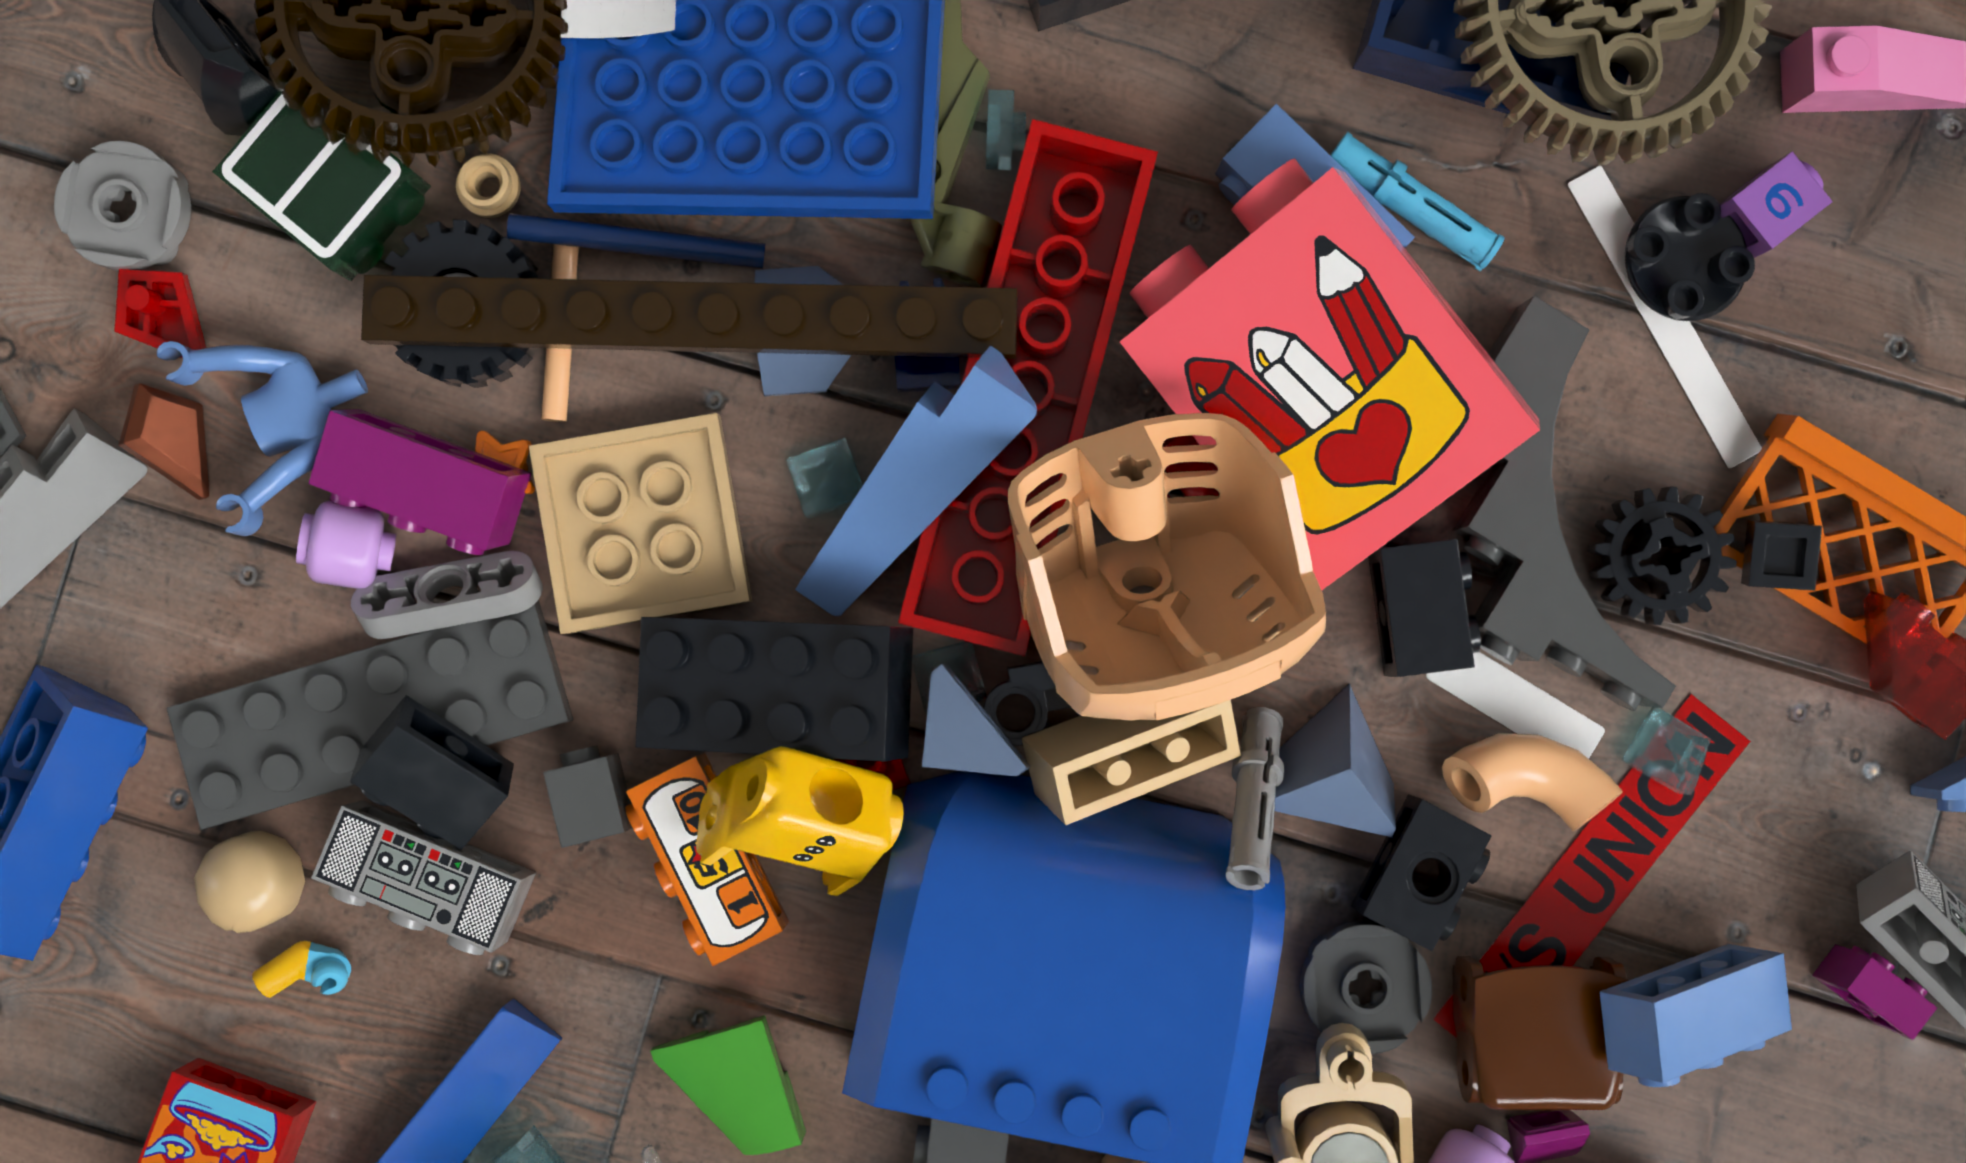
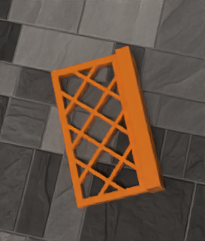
M1777 414L1764 433L1768 440L1720 510L1723 517L1714 526L1716 533H1728L1737 518L1758 513L1761 521H1773L1771 510L1801 503L1805 504L1808 523L1822 526L1818 499L1840 494L1850 499L1854 510L1856 527L1824 534L1822 526L1818 560L1820 580L1816 581L1815 591L1823 590L1825 603L1808 594L1815 592L1813 590L1773 589L1915 675L1923 677L1966 615V579L1955 595L1934 599L1927 568L1930 565L1953 561L1966 569V516L1800 416ZM1780 457L1797 467L1802 494L1769 501L1764 477L1777 458ZM1812 477L1829 487L1815 490ZM1755 492L1757 504L1746 506ZM1868 511L1883 520L1870 523ZM1897 527L1906 533L1911 559L1879 566L1872 533ZM1859 536L1866 570L1833 577L1826 543ZM1923 544L1938 553L1925 556ZM1729 545L1721 547L1722 556L1736 560V567L1742 570L1744 552L1740 553ZM1913 569L1920 602L1888 609L1881 576ZM1868 580L1875 613L1852 618L1841 614L1835 587ZM1945 608L1938 618L1936 610ZM1922 613L1927 635L1911 656L1895 646L1890 620ZM1877 623L1879 636L1863 626Z

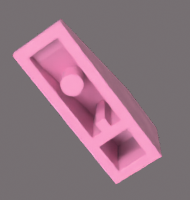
M1882 26L1812 27L1780 51L1782 113L1966 108V41Z

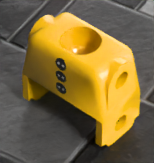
M779 746L729 766L707 784V793L704 795L700 805L696 850L701 855L700 863L706 865L714 864L735 849L823 871L822 881L825 886H828L827 894L839 896L861 882L883 854L894 845L902 827L903 803L900 797L892 794V783L884 774L789 747Z

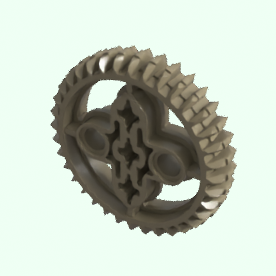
M1456 0L1453 13L1467 18L1456 27L1455 38L1473 42L1461 54V63L1469 65L1479 63L1481 67L1471 78V87H1483L1489 84L1492 88V94L1485 100V109L1496 108L1502 102L1510 110L1503 119V128H1511L1521 120L1529 126L1524 132V143H1533L1541 134L1548 136L1546 144L1547 155H1556L1568 143L1570 144L1572 163L1582 162L1593 149L1599 166L1608 165L1615 159L1617 153L1624 164L1636 162L1642 157L1643 151L1649 158H1657L1668 150V144L1673 149L1681 148L1692 140L1693 133L1701 135L1714 125V117L1723 116L1733 107L1734 100L1732 96L1736 97L1746 90L1750 82L1746 74L1754 70L1762 58L1754 49L1762 45L1770 33L1757 23H1760L1769 16L1772 5L1760 0H1510L1507 9L1499 11L1498 0ZM1719 7L1720 25L1717 49L1712 63L1702 79L1691 92L1671 107L1643 118L1642 106L1655 95L1661 82L1663 70L1661 43L1679 41L1694 36L1710 22L1715 9ZM1537 10H1540L1541 16H1537V13L1535 12ZM1550 20H1553L1554 23H1556L1554 27L1551 26ZM1647 28L1642 34L1628 33L1630 30ZM1507 44H1510L1517 53L1527 58L1543 59L1574 55L1579 88L1583 99L1591 108L1601 113H1610L1611 120L1590 117L1575 112L1547 96L1525 75L1515 61ZM1610 62L1618 63L1626 68L1631 77V85H1623L1615 80L1609 69Z

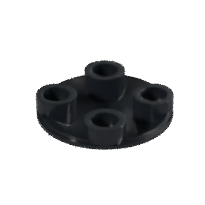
M1706 193L1672 197L1654 204L1636 220L1630 230L1625 246V268L1635 293L1645 305L1656 313L1678 321L1706 319L1727 308L1738 296L1744 282L1752 277L1755 270V260L1752 253L1746 249L1745 239L1736 222L1730 215L1722 218L1719 202L1713 196Z

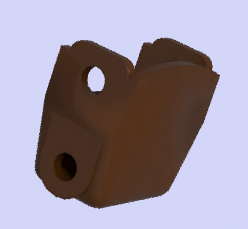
M1457 956L1455 965H1453V1018L1458 1042V1081L1463 1100L1466 1103H1483L1487 1107L1496 1110H1605L1613 1104H1617L1623 1092V1073L1608 1070L1599 991L1629 981L1626 979L1623 964L1609 957H1595L1593 966H1589V968L1562 965H1533L1506 968L1484 974L1483 966L1479 961L1471 956Z

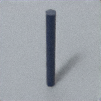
M509 213L507 222L508 239L763 269L765 243Z

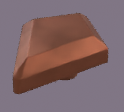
M141 383L134 385L118 445L196 499L208 498L210 493L203 404Z

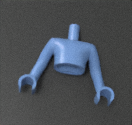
M169 341L162 343L158 347L156 354L158 358L166 361L176 360L180 356L183 357L181 367L177 371L169 373L166 376V380L184 386L197 382L204 372L244 371L272 375L269 381L261 388L242 395L241 403L251 432L266 456L271 457L288 450L291 451L274 462L240 495L227 494L217 500L216 509L221 511H231L239 506L242 507L243 515L241 520L225 530L227 533L240 536L252 535L258 531L264 518L261 506L291 482L313 469L331 408L368 393L367 384L358 370L351 371L321 384L309 360L300 353L252 345H225L193 350L178 342Z

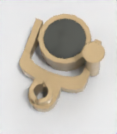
M1346 1023L1329 1026L1322 1031L1317 1039L1316 1072L1300 1074L1289 1078L1279 1087L1278 1115L1269 1118L1265 1125L1274 1163H1414L1412 1098L1404 1081L1392 1074L1373 1071L1370 1046L1360 1029ZM1347 1051H1350L1352 1055L1347 1058ZM1344 1101L1370 1102L1384 1105L1394 1110L1393 1144L1386 1127L1374 1112L1360 1104ZM1324 1104L1305 1117L1297 1129L1295 1138L1294 1120L1298 1113L1309 1107Z

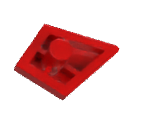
M119 269L114 332L157 349L162 343L169 341L178 342L193 350L206 348L188 275L182 272Z

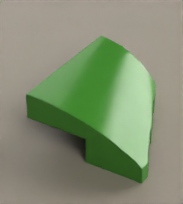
M765 1015L711 1033L708 1030L655 1046L650 1050L653 1061L744 1155L771 1153L802 1144L806 1134L804 1122L788 1072H783Z

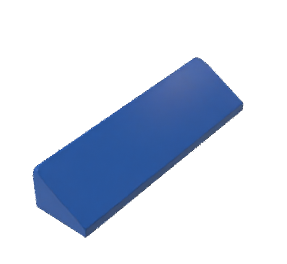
M513 998L498 1011L377 1163H463L562 1040V1037Z

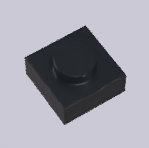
M1747 520L1741 584L1751 587L1815 591L1822 526L1806 523Z

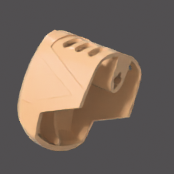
M1194 413L1173 414L1139 420L1075 440L1044 455L1021 471L1011 481L1008 489V505L1016 549V576L1023 618L1028 621L1033 640L1043 664L1056 686V692L1081 716L1112 720L1142 719L1157 721L1223 703L1280 679L1281 674L1299 662L1325 633L1326 609L1324 597L1312 568L1294 475L1275 452L1271 453L1245 425L1236 419L1223 414ZM1177 436H1211L1216 441V445L1162 446L1166 439ZM1179 462H1212L1218 468V471L1164 472L1167 466ZM1063 473L1058 482L1049 486L1026 503L1027 495L1051 476ZM1188 487L1215 488L1219 492V496L1168 498L1167 494L1171 490ZM1066 499L1065 504L1061 508L1055 510L1030 528L1031 520L1053 503ZM1091 509L1113 536L1119 538V540L1096 547ZM1070 524L1064 533L1051 540L1039 550L1037 549L1036 545L1047 535L1063 525ZM1145 585L1155 588V590L1144 594L1130 592L1131 589L1137 586ZM1248 588H1250L1241 598H1238V597H1239L1240 595H1242Z

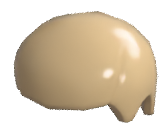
M250 831L228 838L209 850L194 876L198 904L214 925L225 931L233 930L236 933H246L263 928L289 915L299 903L305 878L301 858L286 839L264 831Z

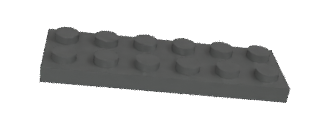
M539 600L532 607L518 614L420 632L167 707L200 829L212 828L353 786L354 784L350 782L361 748L405 695L486 746L573 721L574 719Z

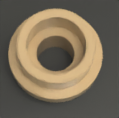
M488 153L486 155H476L467 160L458 172L456 178L458 198L465 208L477 216L484 218L502 216L515 206L520 196L521 182L516 169L499 155ZM488 178H498L500 182L498 192L491 197H483L480 192L482 183Z

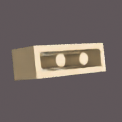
M1231 700L1157 721L1142 719L1112 720L1078 716L1022 738L1027 763L1031 766L1029 772L1034 793L1065 825L1241 756Z

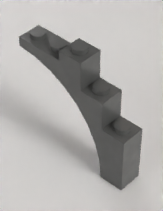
M1533 296L1516 307L1488 354L1537 415L1540 431L1491 466L1488 474L1452 530L1468 540L1464 548L1476 558L1493 566H1498L1500 561L1506 563L1474 615L1479 625L1480 636L1483 637L1480 648L1509 665H1513L1516 658L1520 661H1539L1546 648L1550 649L1546 656L1548 661L1574 676L1581 677L1585 671L1605 683L1600 692L1620 706L1635 711L1638 705L1663 708L1676 685L1636 656L1600 615L1575 572L1559 526L1552 478L1555 421L1567 375L1589 329L1536 296Z

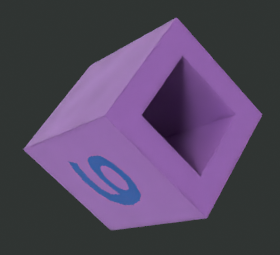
M1792 151L1763 169L1721 202L1720 207L1721 217L1725 218L1730 215L1743 234L1747 246L1746 249L1755 258L1776 247L1833 201L1823 190V181L1819 173L1810 164L1800 161Z

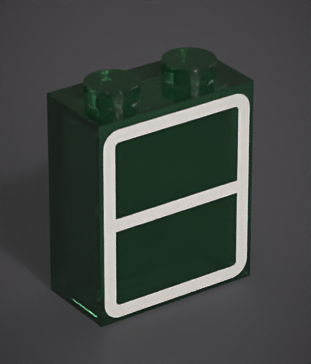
M280 91L212 172L326 267L352 281L357 274H364L377 264L384 252L383 243L398 225L404 226L419 214L425 203L424 195L431 185L405 164H402L401 160L392 153L381 164L374 158L371 145L365 148L357 157L348 150L345 141L346 137L332 145L330 141L325 139L321 127L311 130L303 122L300 111L293 112L287 106L282 95L283 91Z

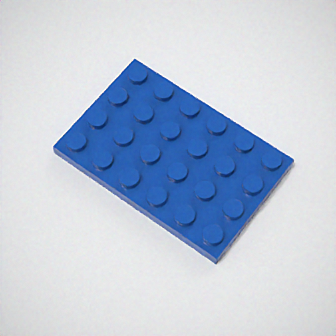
M676 0L675 30L618 38H561V43L565 46L566 55L563 61H559L558 68L559 78L556 91L547 205L555 213L933 219L945 0Z

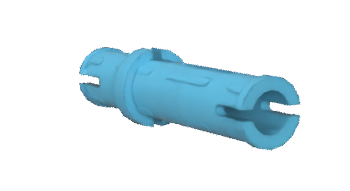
M1348 131L1330 156L1381 205L1386 206L1423 231L1427 236L1475 266L1474 268L1479 272L1490 263L1503 244L1504 236L1496 234L1456 207L1452 202L1446 200L1406 173L1408 168L1406 164L1398 159L1391 163L1354 138Z

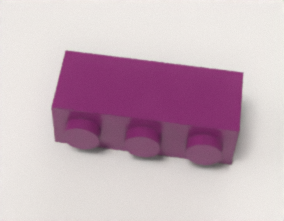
M346 409L329 411L308 484L331 492L329 500L332 503L349 507H371L389 514L387 522L397 528L415 533H425L426 529H430L448 536L446 544L453 549L469 554L483 555L485 550L510 544L525 497V490L532 473L364 410Z

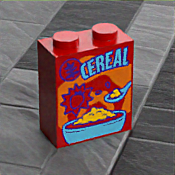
M197 1058L171 1072L137 1163H294L317 1101Z

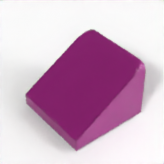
M1544 1110L1512 1116L1507 1120L1513 1157L1516 1163H1536L1573 1156L1581 1151L1590 1135L1589 1124L1571 1110Z

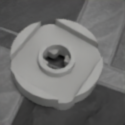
M109 141L90 148L95 153L86 156L80 164L73 161L63 171L54 196L55 219L61 232L68 235L72 245L77 248L75 250L83 258L102 267L119 271V269L144 270L153 265L163 266L170 263L176 257L178 245L184 239L189 227L191 200L188 192V181L185 175L174 168L162 156L137 143ZM125 191H132V200L136 202L135 212L126 221L120 222V216L110 211L112 201H122Z

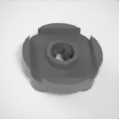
M1349 922L1334 927L1327 934L1318 936L1310 944L1308 956L1302 964L1300 972L1299 990L1301 1001L1306 1014L1318 1030L1322 1033L1323 1030L1333 1024H1352L1360 1029L1366 1037L1371 1054L1387 1052L1400 1046L1408 1039L1406 1035L1414 1030L1418 1021L1423 1022L1430 1009L1432 980L1425 959L1407 938L1376 922ZM1368 970L1370 977L1382 982L1381 990L1371 992L1370 1003L1366 1004L1360 1003L1356 993L1349 992V983L1357 980L1358 972Z

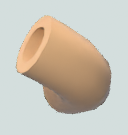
M1498 733L1458 750L1445 759L1442 766L1443 777L1447 787L1454 797L1468 809L1483 813L1508 797H1529L1546 804L1562 818L1573 832L1623 793L1621 788L1608 774L1580 751L1538 734Z

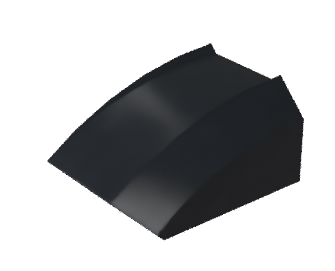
M154 0L152 11L153 35L158 51L167 65L179 76L184 77L204 103L205 110L216 127L224 134L246 137L283 92L274 87L267 66L264 65V62L225 12L211 0ZM285 104L258 138L264 136L293 113V110Z

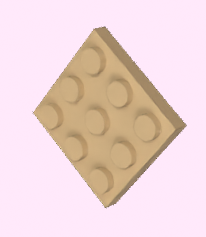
M718 413L529 446L560 634H571L639 622L641 617L662 618L753 602L722 420Z

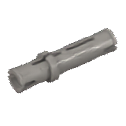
M1266 707L1249 709L1247 714L1243 715L1241 756L1234 758L1232 763V778L1237 783L1226 879L1231 885L1243 890L1262 889L1265 887V883L1268 884L1270 882L1269 869L1276 787L1281 785L1284 779V763L1279 757L1283 718L1275 710Z

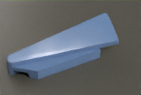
M990 345L974 365L955 395L936 382L930 386L897 432L795 589L831 615L841 616L1035 418L1037 406L1001 352Z

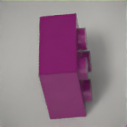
M1835 944L1812 974L1814 978L1871 1022L1911 1040L1915 1039L1937 1010L1934 1004L1924 998L1928 992L1922 986L1907 977L1902 980L1892 973L1895 968L1892 963L1875 952H1872L1870 955L1857 946L1848 949Z

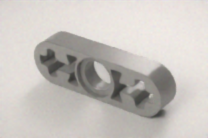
M505 551L376 576L370 586L355 590L351 598V608L362 628L369 636L377 639H388L521 613L532 607L539 600L543 591V584L531 558L527 554L520 551ZM452 586L463 587L459 595L448 602H432L434 597L443 589Z

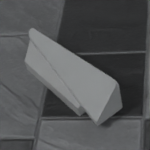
M75 408L69 413L37 460L35 456L13 444L0 459V609L147 474L145 463L118 445V440L86 414Z

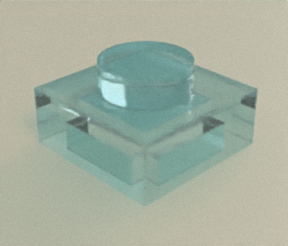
M988 90L986 169L1011 170L1012 150L1024 151L1026 112L1013 111L1014 90Z

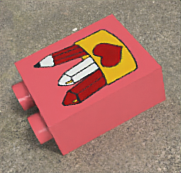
M1294 158L1270 173L1233 206L1232 212L1250 235L1209 268L1192 245H1188L1161 263L1131 290L1129 295L1148 319L1123 338L1120 343L1175 414L1212 413L1223 414L1236 419L1245 425L1271 453L1275 452L1294 475L1313 572L1321 590H1323L1539 432L1540 423L1537 415L1348 175L1332 167L1318 180L1313 182ZM1192 435L1199 445H1216V441L1211 436Z

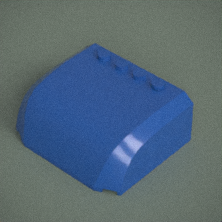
M954 771L953 773L907 785L903 799L904 815L902 827L896 842L892 846L842 1094L873 1107L1148 1163H1243L1267 1040L1283 944L1286 907L1285 882L1280 860L1272 853L1270 854V882L1268 884L1265 883L1264 888L1243 890L1231 885L1226 879L1232 822L1223 815L1133 798L1065 825L1035 795L1030 776H1007Z

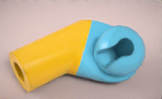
M300 941L255 970L252 977L257 989L268 998L275 996L299 979L310 982L314 987L321 986V994L331 995L340 992L346 986L351 973V964L344 953L338 949L310 941Z

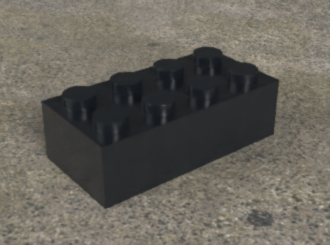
M641 617L635 747L761 754L770 749L783 746L830 759L885 762L908 758L913 628Z

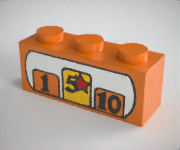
M702 753L627 790L626 793L631 804L627 805L625 810L636 835L642 841L649 838L660 861L654 863V870L661 887L668 897L678 896L688 916V919L682 921V925L692 949L699 956L706 953L713 967L782 932L789 923V920L755 854L733 849L712 865L700 863L701 855L696 850L700 805L704 795L707 793V784L717 777L706 753Z

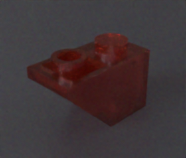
M1871 591L1863 600L1870 689L1918 727L1946 740L1966 718V639L1954 632L1945 638L1929 625L1935 615L1909 595L1901 592L1895 599Z

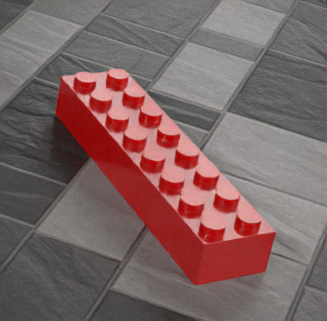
M1032 119L987 288H1017L1016 359H1005L1037 406V414L922 532L899 616V624L1025 657L1031 631L1028 621L1023 618L1017 583L1016 549L1008 505V489L1011 481L1021 471L1044 455L1083 438L1154 170L1157 151ZM968 358L962 383L980 358ZM1063 473L1051 476L1027 495L1026 503L1049 486L1058 482ZM1066 499L1053 503L1031 520L1030 528L1055 510L1061 508L1065 504ZM1059 528L1042 539L1036 545L1037 549L1039 550L1056 538Z

